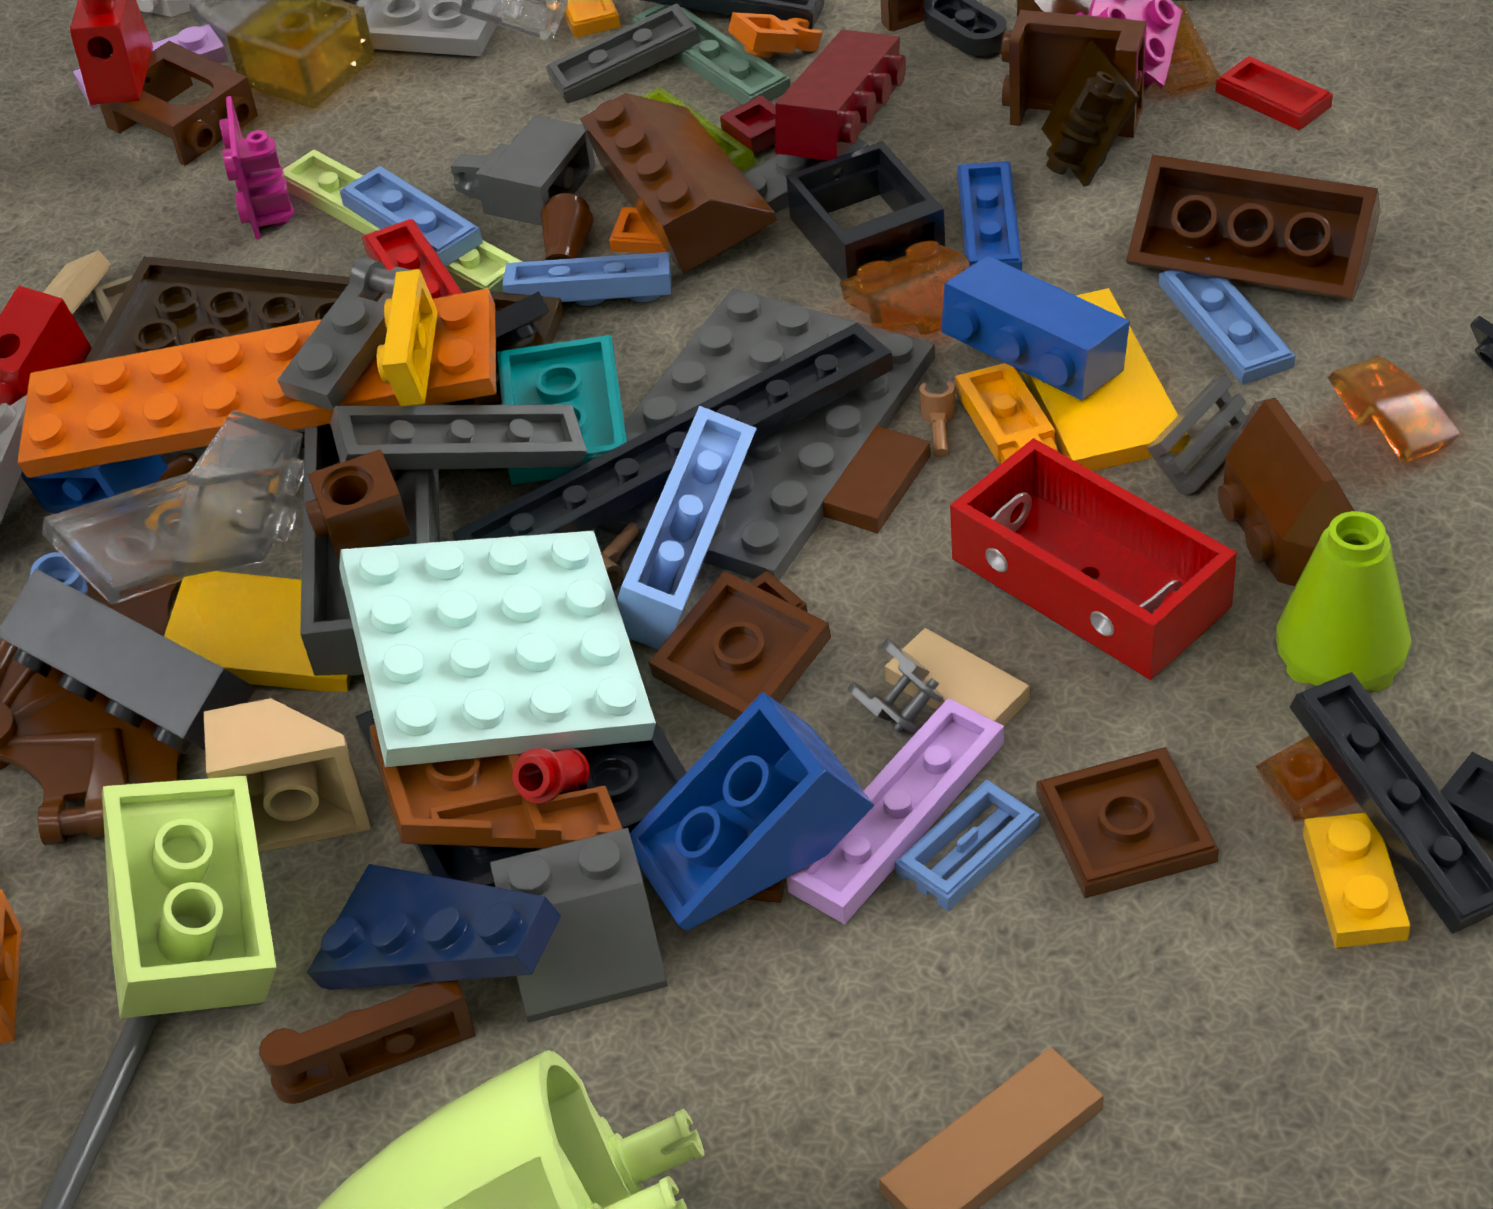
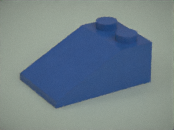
M762 692L631 831L630 836L638 865L678 926L688 931L827 856L875 805L812 726Z

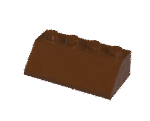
M624 93L614 100H608L600 104L596 110L580 118L601 166L631 206L636 208L644 223L657 236L666 252H670V257L683 274L777 221L775 212L687 107Z
M1152 154L1126 262L1129 265L1166 271L1175 270L1190 275L1214 279L1222 278L1232 282L1353 301L1369 263L1380 216L1378 188Z

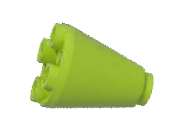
M1350 511L1336 516L1331 521L1329 527L1322 533L1282 611L1276 626L1275 635L1278 654L1286 664L1288 675L1299 683L1318 686L1353 672L1365 690L1380 691L1388 688L1393 683L1394 676L1405 666L1412 640L1391 544L1383 523L1371 514Z

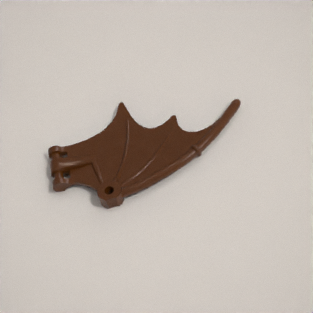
M193 453L180 454L166 463L168 469L129 514H100L66 548L63 547L56 550V552H66L74 555L80 561V564L88 570L90 580L86 583L88 586L87 596L162 636L165 634L170 619L169 610L173 598L179 591L186 568L194 569V566L191 562L171 565L139 563L127 554V538L140 515L153 502L185 479L196 467L199 460ZM1 638L0 770L12 764L26 771L42 786L44 798L42 805L38 809V828L43 845L66 843L67 836L89 833L91 839L105 838L102 802L103 786L179 781V766L182 753L151 736L158 724L145 718L138 729L104 710L110 700L109 697L98 692L91 703L58 685L64 672L53 667L47 678L13 660L12 658L18 647ZM86 798L85 807L66 809V801Z

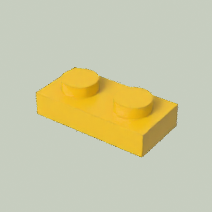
M420 269L396 272L392 298L386 299L384 304V318L387 327L385 344L379 345L377 349V367L380 378L383 382H390L400 406L425 404L438 310Z
M1366 813L1304 819L1303 836L1335 948L1407 941L1410 922L1383 837Z

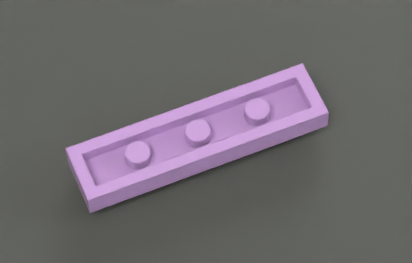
M947 698L865 788V794L875 806L827 856L788 876V892L845 925L893 871L895 861L922 838L1003 746L1004 726Z

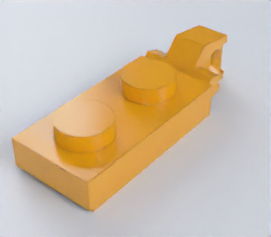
M1002 363L955 376V393L998 463L1002 464L1032 438L1058 451L1055 444V429L1014 367Z

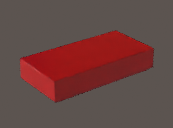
M1251 56L1246 57L1216 79V93L1299 131L1332 107L1333 93Z

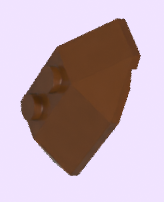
M1276 397L1255 402L1225 457L1224 482L1218 488V501L1224 517L1229 522L1236 520L1244 531L1247 547L1254 561L1257 563L1265 562L1278 582L1296 586L1324 530L1329 527L1331 521L1336 516L1354 511L1335 477Z

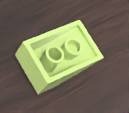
M234 776L103 786L102 802L111 946L120 1019L265 1002L275 974L276 961L247 777Z

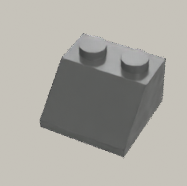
M628 828L490 862L495 887L545 896L562 915L533 974L517 976L528 1022L668 987L644 883Z

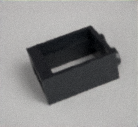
M883 141L786 176L790 219L847 288L946 252L944 208ZM841 168L838 174L833 175L836 169ZM880 195L894 211L845 230H841L828 214Z

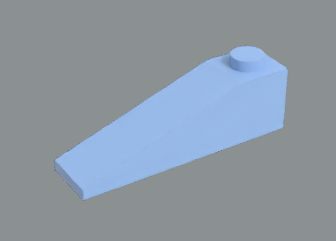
M699 406L616 601L629 639L659 650L677 628L756 431L755 427Z

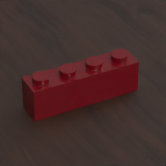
M841 29L775 103V154L828 161L842 156L851 144H855L859 133L867 124H871L875 113L882 105L887 104L889 96L896 86H901L904 81L906 58L904 55H899L900 36Z

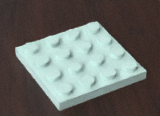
M594 531L341 549L340 573L385 767L521 754L534 748L560 750L652 740L656 722Z

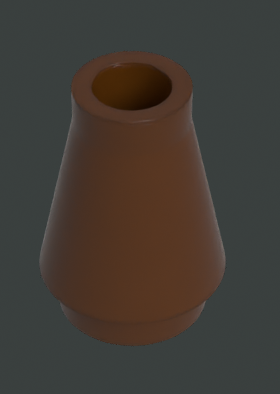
M569 193L555 195L548 201L540 213L545 260L579 258L593 226V215L588 203L583 198Z

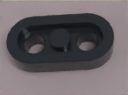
M926 0L924 3V24L926 29L947 43L972 56H989L1001 51L1004 32L1007 30V22L997 12L977 0Z

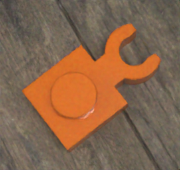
M732 12L728 32L744 44L746 52L764 58L772 57L774 52L794 53L795 48L809 52L817 51L823 33L818 29H808L809 21L806 19L790 18L786 21L780 20L772 14Z

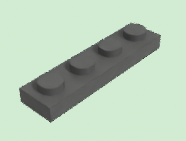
M572 405L335 406L330 421L340 463L381 449L390 470L579 467L587 452Z

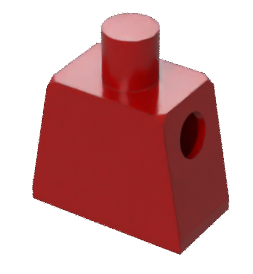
M78 0L70 25V33L90 105L140 101L153 44L137 1Z
M19 285L1 312L0 405L7 403L10 406L27 395L30 373L84 363L92 347L62 298Z

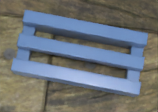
M985 780L895 861V873L905 882L909 879L914 881L918 891L925 896L931 893L937 898V904L946 911H949L1040 827V814L989 780ZM991 804L998 807L980 826L972 827L957 841V846L931 870L924 866ZM1012 818H1014L1005 828H1003L993 839H991L981 850H979L969 861H967L957 872H955V873L946 881V879H947L954 871H956L966 860H968L978 849H980V848H981L990 838H992L1002 827H1004Z

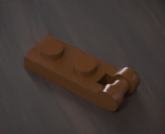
M458 980L422 984L404 995L372 1007L347 1012L335 1021L300 1034L293 1029L287 1028L274 1030L262 1040L259 1047V1055L266 1071L271 1075V1084L277 1097L285 1103L296 1104L476 1035Z

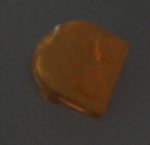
M926 241L907 248L905 256L893 261H876L863 265L857 270L858 275L841 281L840 286L844 300L849 305L869 314L872 326L895 332L904 327L916 325L921 335H927L941 331L945 282L969 268L970 264L962 253L939 245L938 242Z

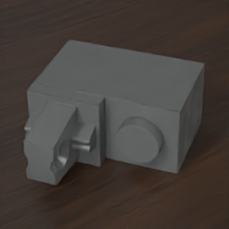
M534 115L523 130L513 138L510 145L500 143L490 156L460 154L451 165V173L454 176L456 191L480 199L484 214L542 226L540 213L548 201L558 194H575L596 165L593 147L583 125Z

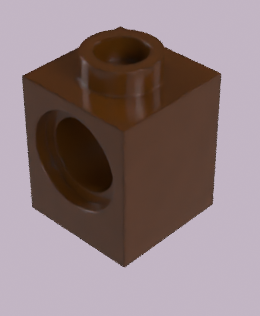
M381 449L308 473L315 497L313 500L304 502L309 521L316 539L329 536L337 559H340L341 549L375 547L410 535L400 493Z

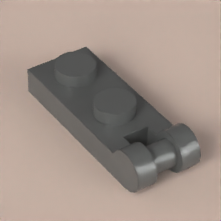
M365 257L359 258L354 263L350 273V283L277 379L286 397L334 411L335 406L341 404L377 354L378 346L385 343L387 327L384 318V304L386 299L392 298L396 272L409 271V269L395 267L391 271L386 270L382 262ZM379 293H383L377 302L374 301Z

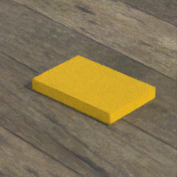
M186 568L164 637L221 666L249 684L320 692H348L351 676H314L300 635L302 580Z

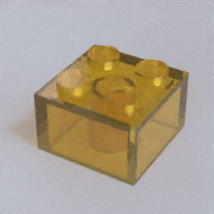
M269 0L226 34L235 70L248 77L250 88L315 109L376 58L364 7L341 0Z

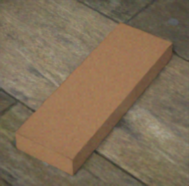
M1050 1047L879 1178L880 1193L895 1209H978L1103 1110L1104 1095Z

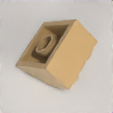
M272 698L204 711L208 778L247 777L258 852L372 829L368 809L343 734Z

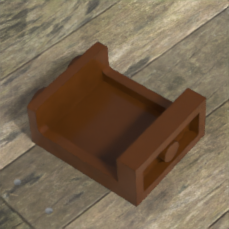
M1020 10L1013 30H1006L1004 32L1001 48L1002 62L1009 63V75L1005 76L1003 82L1002 105L1010 107V125L1020 126L1027 109L1052 110L1090 40H1093L1140 97L1133 108L1130 118L1125 122L1118 136L1134 138L1143 110L1146 21Z

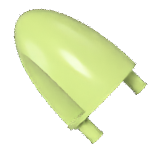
M547 1050L486 1081L440 1108L402 1134L346 1179L316 1209H687L683 1198L675 1201L674 1195L679 1193V1189L670 1176L659 1180V1183L644 1190L642 1182L693 1158L703 1157L704 1149L697 1130L691 1132L689 1130V1126L693 1124V1121L684 1108L675 1112V1115L624 1139L620 1134H614L607 1120L603 1116L600 1117L588 1097L582 1080L573 1068L554 1051Z

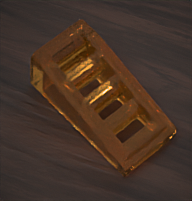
M1183 3L1176 5L1182 10L1173 48V51L1179 49L1183 51L1172 53L1164 86L1170 96L1216 85V79L1220 77ZM1182 61H1191L1190 63L1181 64L1177 66L1172 65L1173 63H1178ZM1196 71L1199 72V73H1195V74H1191V75H1186V76L1178 77V75H1182V74H1187V73L1196 72Z

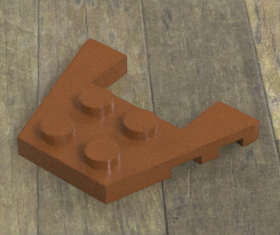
M375 724L370 726L371 748L401 843L545 849L623 829L606 786L561 794L547 803H532L524 799L513 784L512 773L515 763L519 758L518 754L385 767Z

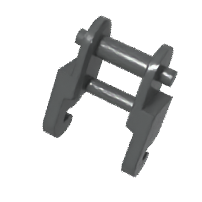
M886 638L882 646L900 662L898 669L903 673L902 677L885 698L868 695L861 685L853 681L847 689L877 717L886 721L893 718L896 721L893 728L899 733L905 728L915 734L918 729L912 721L930 698L937 701L943 699L942 694L936 690L939 682L934 678L927 682L925 678L930 672L910 654L902 651L898 644ZM910 681H912L920 689L901 712L893 703Z

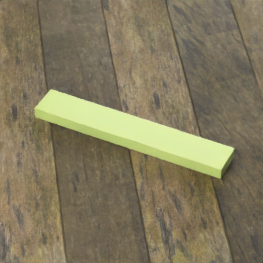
M314 149L283 169V177L286 180L289 193L365 235L380 230L343 206L339 190L363 175ZM482 240V244L446 266V269L460 288L475 290L489 288L490 291L503 292L502 285L506 263L523 261Z

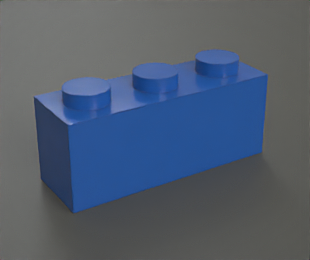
M988 255L944 284L942 333L1080 400L1085 399L1124 370L1130 321Z

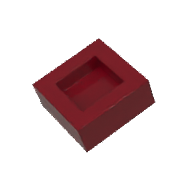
M760 95L720 116L722 134L752 156L775 144V105Z

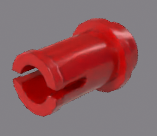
M545 748L529 749L521 754L515 763L512 773L513 784L519 794L527 801L535 804L547 803L555 799L562 792L578 791L580 789L578 784L585 785L590 774L589 763L580 751L573 748L561 749L557 752Z

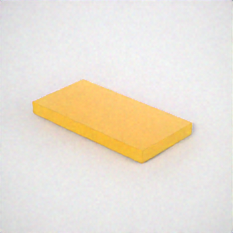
M1109 288L1075 295L1125 318ZM1130 326L1124 370L1083 400L1022 372L1035 400L1055 429V441L1061 454L1091 471L1153 458L1147 450L1148 446L1178 416ZM1188 432L1168 451L1170 454L1180 452L1188 444Z

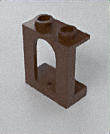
M167 41L152 51L140 101L100 104L107 128L120 134L137 122L173 140L179 162L184 166L223 140L219 120L228 118L226 97L231 96L240 128L258 116L247 76L171 41ZM191 77L213 88L211 95L196 104L176 106L167 103L193 86Z

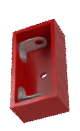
M1032 438L950 505L953 560L1149 680L1158 675L1232 608L1237 552L1035 438Z

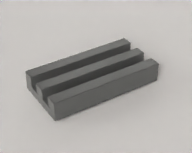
M1226 374L1212 380L1147 448L1181 494L1188 495L1196 492L1225 461L1226 455L1248 416L1241 410L1247 403L1241 394L1231 396L1227 391L1233 383ZM1216 403L1220 410L1173 458L1168 451ZM1229 422L1232 426L1185 475L1183 470Z

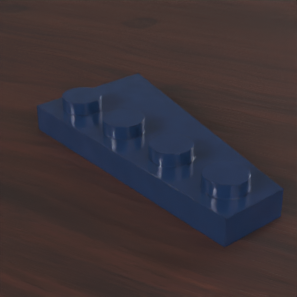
M368 864L336 922L323 935L321 948L306 973L321 988L329 990L532 975L562 915L545 896Z

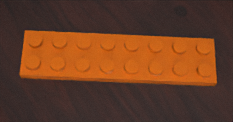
M489 288L434 298L433 301L438 314L425 404L421 405H437L496 394L495 303ZM322 319L30 373L17 463L26 477L31 478L330 424L333 414L332 410L286 397L277 381ZM377 354L339 406L400 405L390 382H383L380 378L377 367Z

